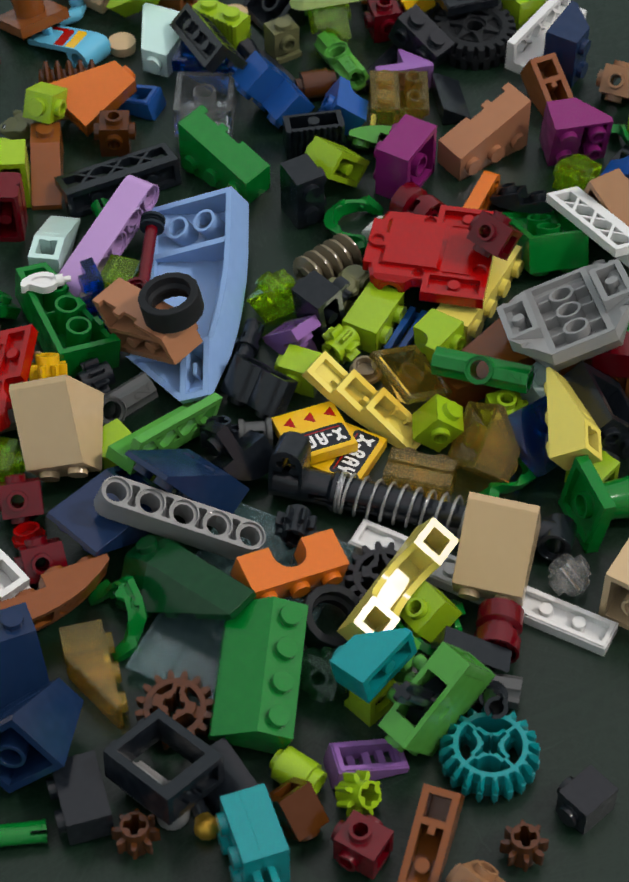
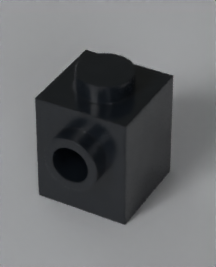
M590 764L575 778L569 776L560 784L557 789L558 797L555 811L565 825L571 828L574 827L584 835L615 808L618 788Z

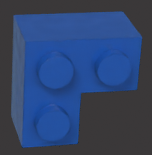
M256 50L246 59L248 64L243 70L238 68L232 75L239 84L236 88L238 92L247 100L254 98L252 101L262 111L265 112L267 110L269 112L266 116L267 119L278 129L283 125L282 116L310 113L315 108L286 73Z

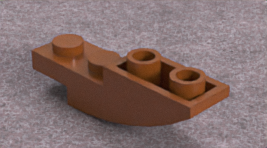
M108 554L97 557L88 555L78 560L75 564L66 567L57 565L47 569L40 575L37 590L33 588L25 589L13 598L4 601L0 600V610L26 602L36 631L43 629L70 613L96 589L106 575L110 560Z

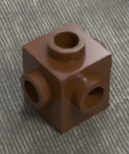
M100 110L99 122H94V140L100 141L101 156H123L131 153V142L136 140V122H130L129 110Z

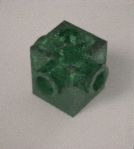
M312 646L303 651L299 689L309 692L308 696L313 700L328 703L330 700L334 701L342 696L343 693L349 691L336 682L329 660L332 658L336 650L335 648L322 647L321 650Z

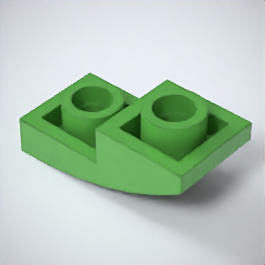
M370 125L350 129L346 140L351 141V146L366 151L369 147L374 149L378 138L384 140L392 126Z

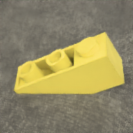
M546 367L544 392L547 397L545 421L548 426L546 451L549 459L565 471L571 470L574 459L578 456L588 455L592 464L601 462L602 444L600 428L568 381L553 368Z

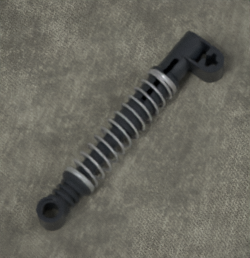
M295 431L285 432L279 437L269 461L268 493L270 495L326 506L330 512L342 514L343 510L352 512V517L356 513L364 514L365 519H368L369 516L378 517L379 523L382 521V518L391 520V525H394L395 521L402 522L405 528H407L408 524L419 526L422 522L434 517L446 529L449 527L458 529L457 538L460 539L466 506H463L461 495H458L454 502L450 503L448 492H445L439 501L437 500L435 489L431 490L427 498H425V492L421 486L416 490H412L409 484L404 485L402 488L398 487L396 481L391 482L390 485L385 484L382 478L377 482H373L370 476L359 479L357 473H353L350 476L349 472H345V470L330 473L311 469V444L307 437ZM434 493V499H430L431 495ZM447 495V502H444L443 500ZM554 513L543 517L536 551L543 558L552 562H561L569 558L577 532L575 521L562 513Z

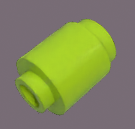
M292 746L287 747L285 750L279 749L269 764V768L272 769L271 778L282 785L292 777L303 779L311 783L316 795L320 792L327 779V773L322 770L321 764Z

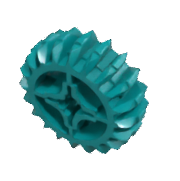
M483 706L481 713H477L470 708L466 717L460 716L458 724H451L448 729V735H442V738H440L439 748L441 751H439V762L442 765L444 777H450L452 789L462 786V794L466 797L470 793H475L478 803L483 799V796H490L491 801L495 804L498 801V795H502L508 801L513 797V791L522 795L526 784H532L535 779V773L539 770L541 751L539 743H536L537 736L535 731L528 730L527 719L516 722L517 715L515 711L500 719H493L491 713L489 716L486 715ZM465 744L470 747V757L467 760L460 753V749ZM512 748L515 749L519 756L515 764L509 760L510 755L508 753Z

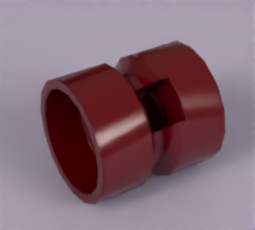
M410 181L400 186L395 192L389 205V211L410 212L438 217L440 205L445 204L433 195L428 194L425 189Z
M496 597L483 601L478 607L477 630L474 636L510 649L512 651L511 664L516 662L520 655L521 638L519 636L523 631L524 609L515 601L506 598Z

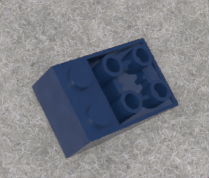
M190 449L127 450L124 454L136 462L133 467L134 470L149 480L155 475L153 483L165 491L172 493L176 489L175 495L232 514L249 491L247 486Z
M119 466L105 469L51 509L46 517L94 557L137 543L150 532L99 515L94 507V498L104 480L111 476H121L160 489L139 472L130 475ZM106 493L111 500L119 501V498L113 493ZM140 504L144 511L153 513L148 505Z

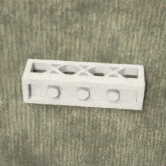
M548 0L507 41L506 69L520 74L530 59L544 55L546 31L569 5L571 0ZM580 8L586 19L587 10Z
M578 186L546 194V202L614 258H619L629 268V226Z

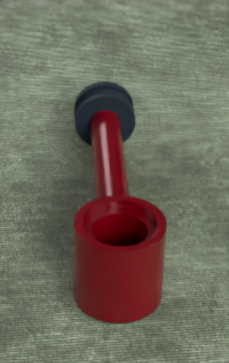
M147 211L141 215L139 228L145 235L138 277L127 281L140 289L150 281L156 238L164 232L165 217L156 211Z

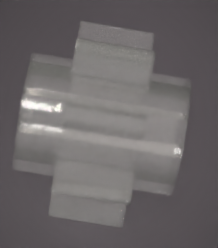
M564 553L554 559L549 565L548 570L551 574L547 576L550 579L548 584L558 596L565 592L570 597H575L584 592L590 585L591 580L589 576L592 573L589 569L591 566L581 554L574 559L569 553Z

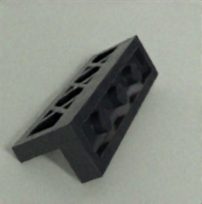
M188 3L185 4L171 22L170 26L203 67L212 74L225 58L242 70L248 64L214 23Z
M165 142L54 178L57 188L64 196L68 216L75 218L93 213L91 205L97 199L101 208H104L101 198L109 200L123 179L128 175H133L156 184L159 187V191L182 184L178 158ZM162 154L164 155V157H160V158H157V159L152 158V157H156V156H159V155H162ZM128 165H136V166L129 167V168H128V167H124V166H128ZM103 173H104V174H108V175L101 176V177H100V176H97V175H100V174H103ZM75 182L80 183L74 186L67 187V185Z

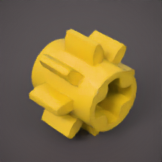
M54 352L35 354V362H32L29 381L68 375L66 360L60 361L59 353Z

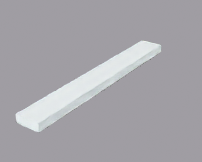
M363 519L348 542V550L362 555V546L366 545L370 550L375 549V543L379 541L382 548H387L390 542H394V550L398 551L408 536ZM449 554L442 565L426 581L433 586L458 596V592H453L452 587L457 556ZM527 586L524 603L521 606L524 609V624L603 657L605 656L618 631L619 623ZM479 597V601L472 602L480 605L487 599Z

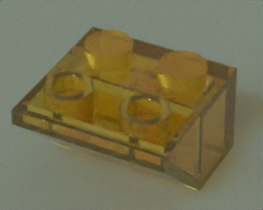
M370 70L368 91L369 126H392L394 123H398L405 114L418 119H423L429 115L427 71Z

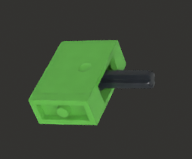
M444 641L429 660L423 654L416 655L412 660V666L419 673L409 672L404 677V683H394L393 687L387 692V698L394 705L378 726L387 733L385 740L400 752L406 749L414 756L420 753L433 757L439 749L442 735H448L450 725L458 724L460 716H465L496 676L470 652Z

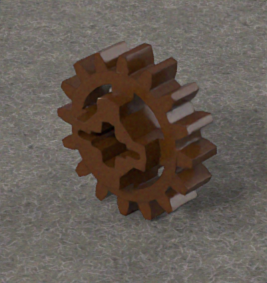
M168 670L167 679L162 680L156 674L154 675L156 684L153 687L148 684L142 686L146 697H136L137 706L141 708L135 711L137 721L148 717L158 708L170 716L169 711H175L176 706H179L180 703L182 709H177L175 714L172 715V719L194 735L200 734L205 737L209 735L205 723L210 724L212 713L210 711H212L213 699L209 698L212 692L209 686L201 688L202 680L200 676H196L190 681L188 671L184 670L180 677H175L173 670ZM189 692L197 698L200 706H197L196 702L189 701ZM162 741L163 749L167 751L170 747Z

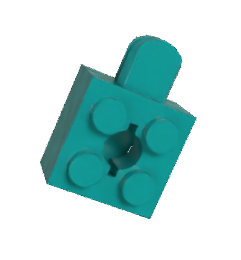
M265 783L220 796L221 812L215 814L219 829L217 839L223 856L227 854L229 856L231 865L228 868L232 882H290L289 847Z

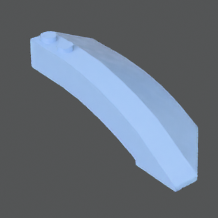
M232 186L157 206L151 210L159 212L165 217L164 232L156 238L150 280L165 273L180 272L190 275L197 281L204 302L203 314L197 321V331L203 342L177 365L134 354L126 357L182 404L202 400L214 393L232 355L239 330L247 283L249 203ZM177 296L163 301L176 307L183 303L187 297Z

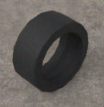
M173 272L156 276L148 281L139 291L138 303L145 324L155 332L166 334L186 330L197 323L203 314L204 302L197 281L188 274ZM177 296L187 297L179 306L170 309L155 308L157 304L165 299Z
M325 584L316 587L302 602V604L309 605L304 644L310 650L322 656H333L335 650L339 646L345 645L348 641L344 637L335 638L323 633L314 622L312 617L313 609L319 603H330L339 607L348 617L361 599L352 590L341 585Z

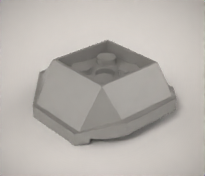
M619 258L609 260L606 264L596 263L581 267L524 290L514 296L509 303H503L496 307L512 350L531 357L545 367H551L555 371H559L577 364L581 360H587L622 346L629 323V277Z

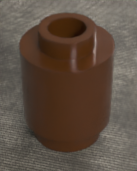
M322 68L299 72V78H295L294 83L311 100L324 98L325 93L336 82L337 77L334 70Z

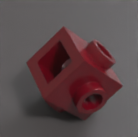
M368 0L367 11L364 12L363 18L366 29L368 28L374 43L391 41L387 36L397 17L404 13L403 6H399L397 0Z
M482 210L480 215H476L469 225L470 232L466 238L475 243L472 249L481 255L489 258L492 254L507 261L523 233L509 225L512 219L503 213L495 210L491 214Z
M24 473L4 476L5 482H0V512H2L3 520L10 519L11 524H21L32 521L31 516L44 514L40 477L25 479ZM14 495H21L24 501L16 503L12 497Z
M39 535L25 539V545L18 547L20 556L14 557V562L30 578L29 585L35 584L36 588H38L40 575L47 569L57 565L68 566L62 540L59 537L46 540L45 535ZM39 558H45L42 565H35Z
M353 809L347 820H340L332 832L333 858L344 869L351 872L358 871L374 880L393 851L394 831L383 826L382 822L376 817L369 814L363 815Z

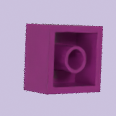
M405 114L398 123L392 125L389 134L383 141L377 143L374 150L376 168L373 179L375 180L376 194L392 199L395 192L406 182L412 181L420 187L423 186L435 170L437 125Z

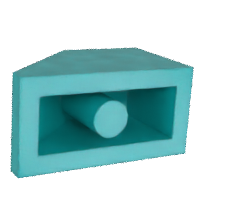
M408 628L353 635L345 645L339 646L329 662L335 681L367 703H370L417 653L413 633Z

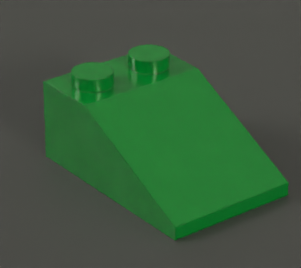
M556 209L551 213L502 212L512 219L509 225L523 233L516 245L522 246L521 260L524 261V269L529 274L545 276L549 274V271L571 272L579 267L589 265V236Z

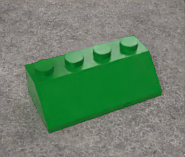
M278 597L254 599L233 620H224L208 739L218 741L225 737L229 744L275 754L279 749L284 750L290 744L294 736L309 605Z

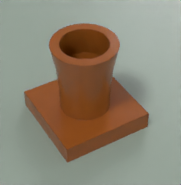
M10 0L13 9L0 15V29L25 39L70 18L67 7L51 0Z

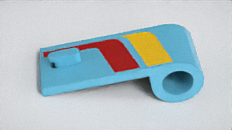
M55 24L27 39L29 45L66 52L73 68H76L78 60H82L84 67L87 68L89 60L93 59L96 66L111 53L110 41L105 35Z

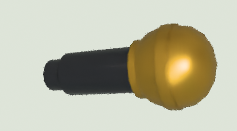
M202 799L191 808L195 818L194 833L199 839L210 841L216 838L219 829L216 818L209 813L204 799Z

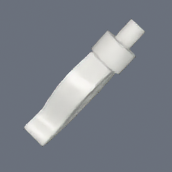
M45 271L33 273L20 282L21 293L33 291L40 294H49L55 291L57 287L64 286L65 282H71V275L63 276L62 273L54 275V273Z

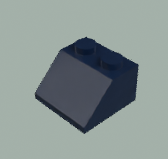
M574 1L569 3L546 31L544 55L556 53L571 88L579 78L583 79L587 72L588 63L586 62V55L591 46V40H588L590 27L577 2Z

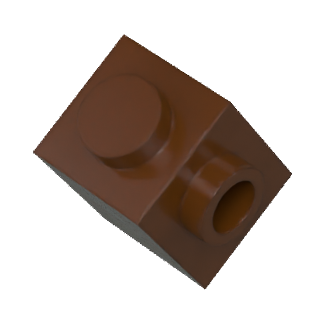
M292 777L269 793L286 838L297 842L311 840L320 833L319 828L330 821L309 781Z

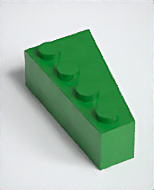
M46 262L15 269V297L29 324H32L37 329V340L43 352L59 353L60 361L66 360L68 376L76 378L75 373L82 371L79 363L96 357L99 363L107 361L111 368L119 367L121 339L115 333L110 334L105 329V323L98 316L94 317L86 309V303L79 296L75 297L71 294L66 283L64 286L57 287L55 291L49 294H40L33 291L21 293L20 282L28 275L43 271L54 273V275L57 274Z

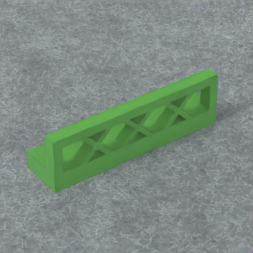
M214 392L196 403H185L109 445L105 457L130 475L136 473L137 471L133 469L136 462L124 455L127 450H162L181 447L200 436L199 427L206 426V420L209 417L217 416L223 397Z

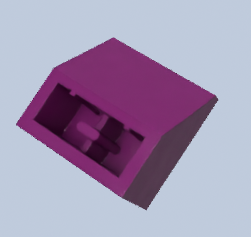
M577 98L546 102L539 140L547 165H567L572 162L595 161L599 158H604L614 122L613 118Z

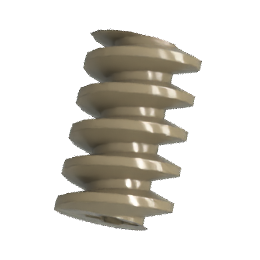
M339 233L334 235L332 239L325 240L323 244L315 246L313 250L305 252L303 256L296 257L293 261V273L296 281L307 276L313 270L329 280L331 277H338V274L347 266L361 265L362 255L357 244L350 237Z

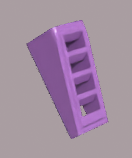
M385 739L329 743L323 759L332 789L343 780L344 772L370 771L369 780L374 781L407 773L409 770L404 751H398ZM383 752L389 753L391 762H386ZM371 755L374 756L376 763L372 764L370 759ZM354 759H359L360 765H356Z

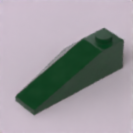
M152 533L141 538L136 543V546L125 555L121 578L125 575L133 576L147 609V618H150L152 613H165L167 618H177L180 613L194 614L197 619L233 620L257 597L254 590L179 544ZM116 599L118 609L127 612L125 603Z

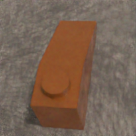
M555 52L530 59L520 72L528 95L542 116H544L546 102L574 98Z
M53 122L51 124L31 123L32 210L62 209L63 195L57 188L54 179L63 175L64 146L60 122Z
M423 784L397 882L441 881L465 795Z

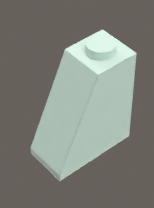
M147 2L143 4L141 34L143 71L168 78L188 51V47L170 26L180 11Z

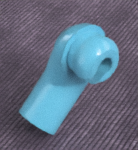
M69 0L71 5L68 10L70 18L57 23V25L67 26L80 21L87 9L86 3L83 0Z

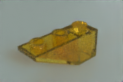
M101 619L58 628L68 678L118 729H123L122 714L129 713L125 691H117L116 683H121L122 678L118 661L111 662L109 654L115 653L112 633H104Z

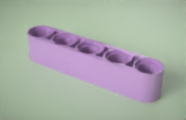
M133 175L126 176L58 273H62L63 276L71 275L72 281L65 283L69 286V291L73 296H79L86 304L92 299L139 230L141 215L144 212L151 211L159 197V187L156 184Z

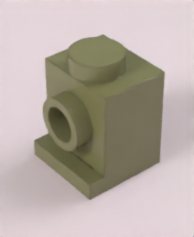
M289 14L264 23L265 51L279 64L302 57L299 44V26Z

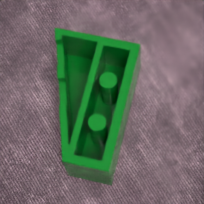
M200 105L178 122L181 167L217 189L232 186L251 204L271 187L270 165L243 141L238 144L226 133L229 128L223 123L217 125L206 115L209 110Z

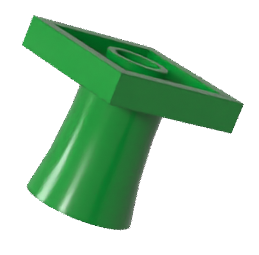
M588 455L575 457L558 500L563 513L575 521L577 525L576 537L585 554L598 552L611 520L629 519V475L603 482Z

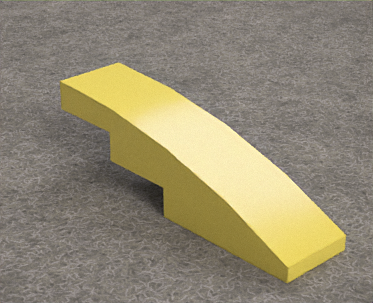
M326 351L320 354L301 375L324 397L372 433L387 438V443L408 455H412L421 445L413 440L412 414L385 387L377 391L359 372L353 369L348 373Z

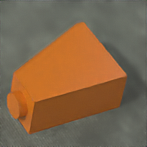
M115 60L49 83L68 88L65 116L87 137L94 131V122H99L100 110H117L137 91L136 75L126 65L122 67Z

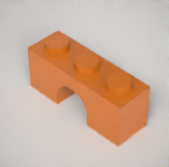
M331 528L300 538L293 555L298 566L287 567L281 565L274 559L268 547L236 557L230 576L254 590L257 595L255 599L267 597L282 599L292 597L297 599L307 595L316 587L325 584H340L350 563Z

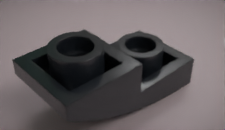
M513 182L498 186V189L489 197L491 204L511 211L551 213L554 210L546 202V190L534 191L529 193L528 196L526 185L516 186Z

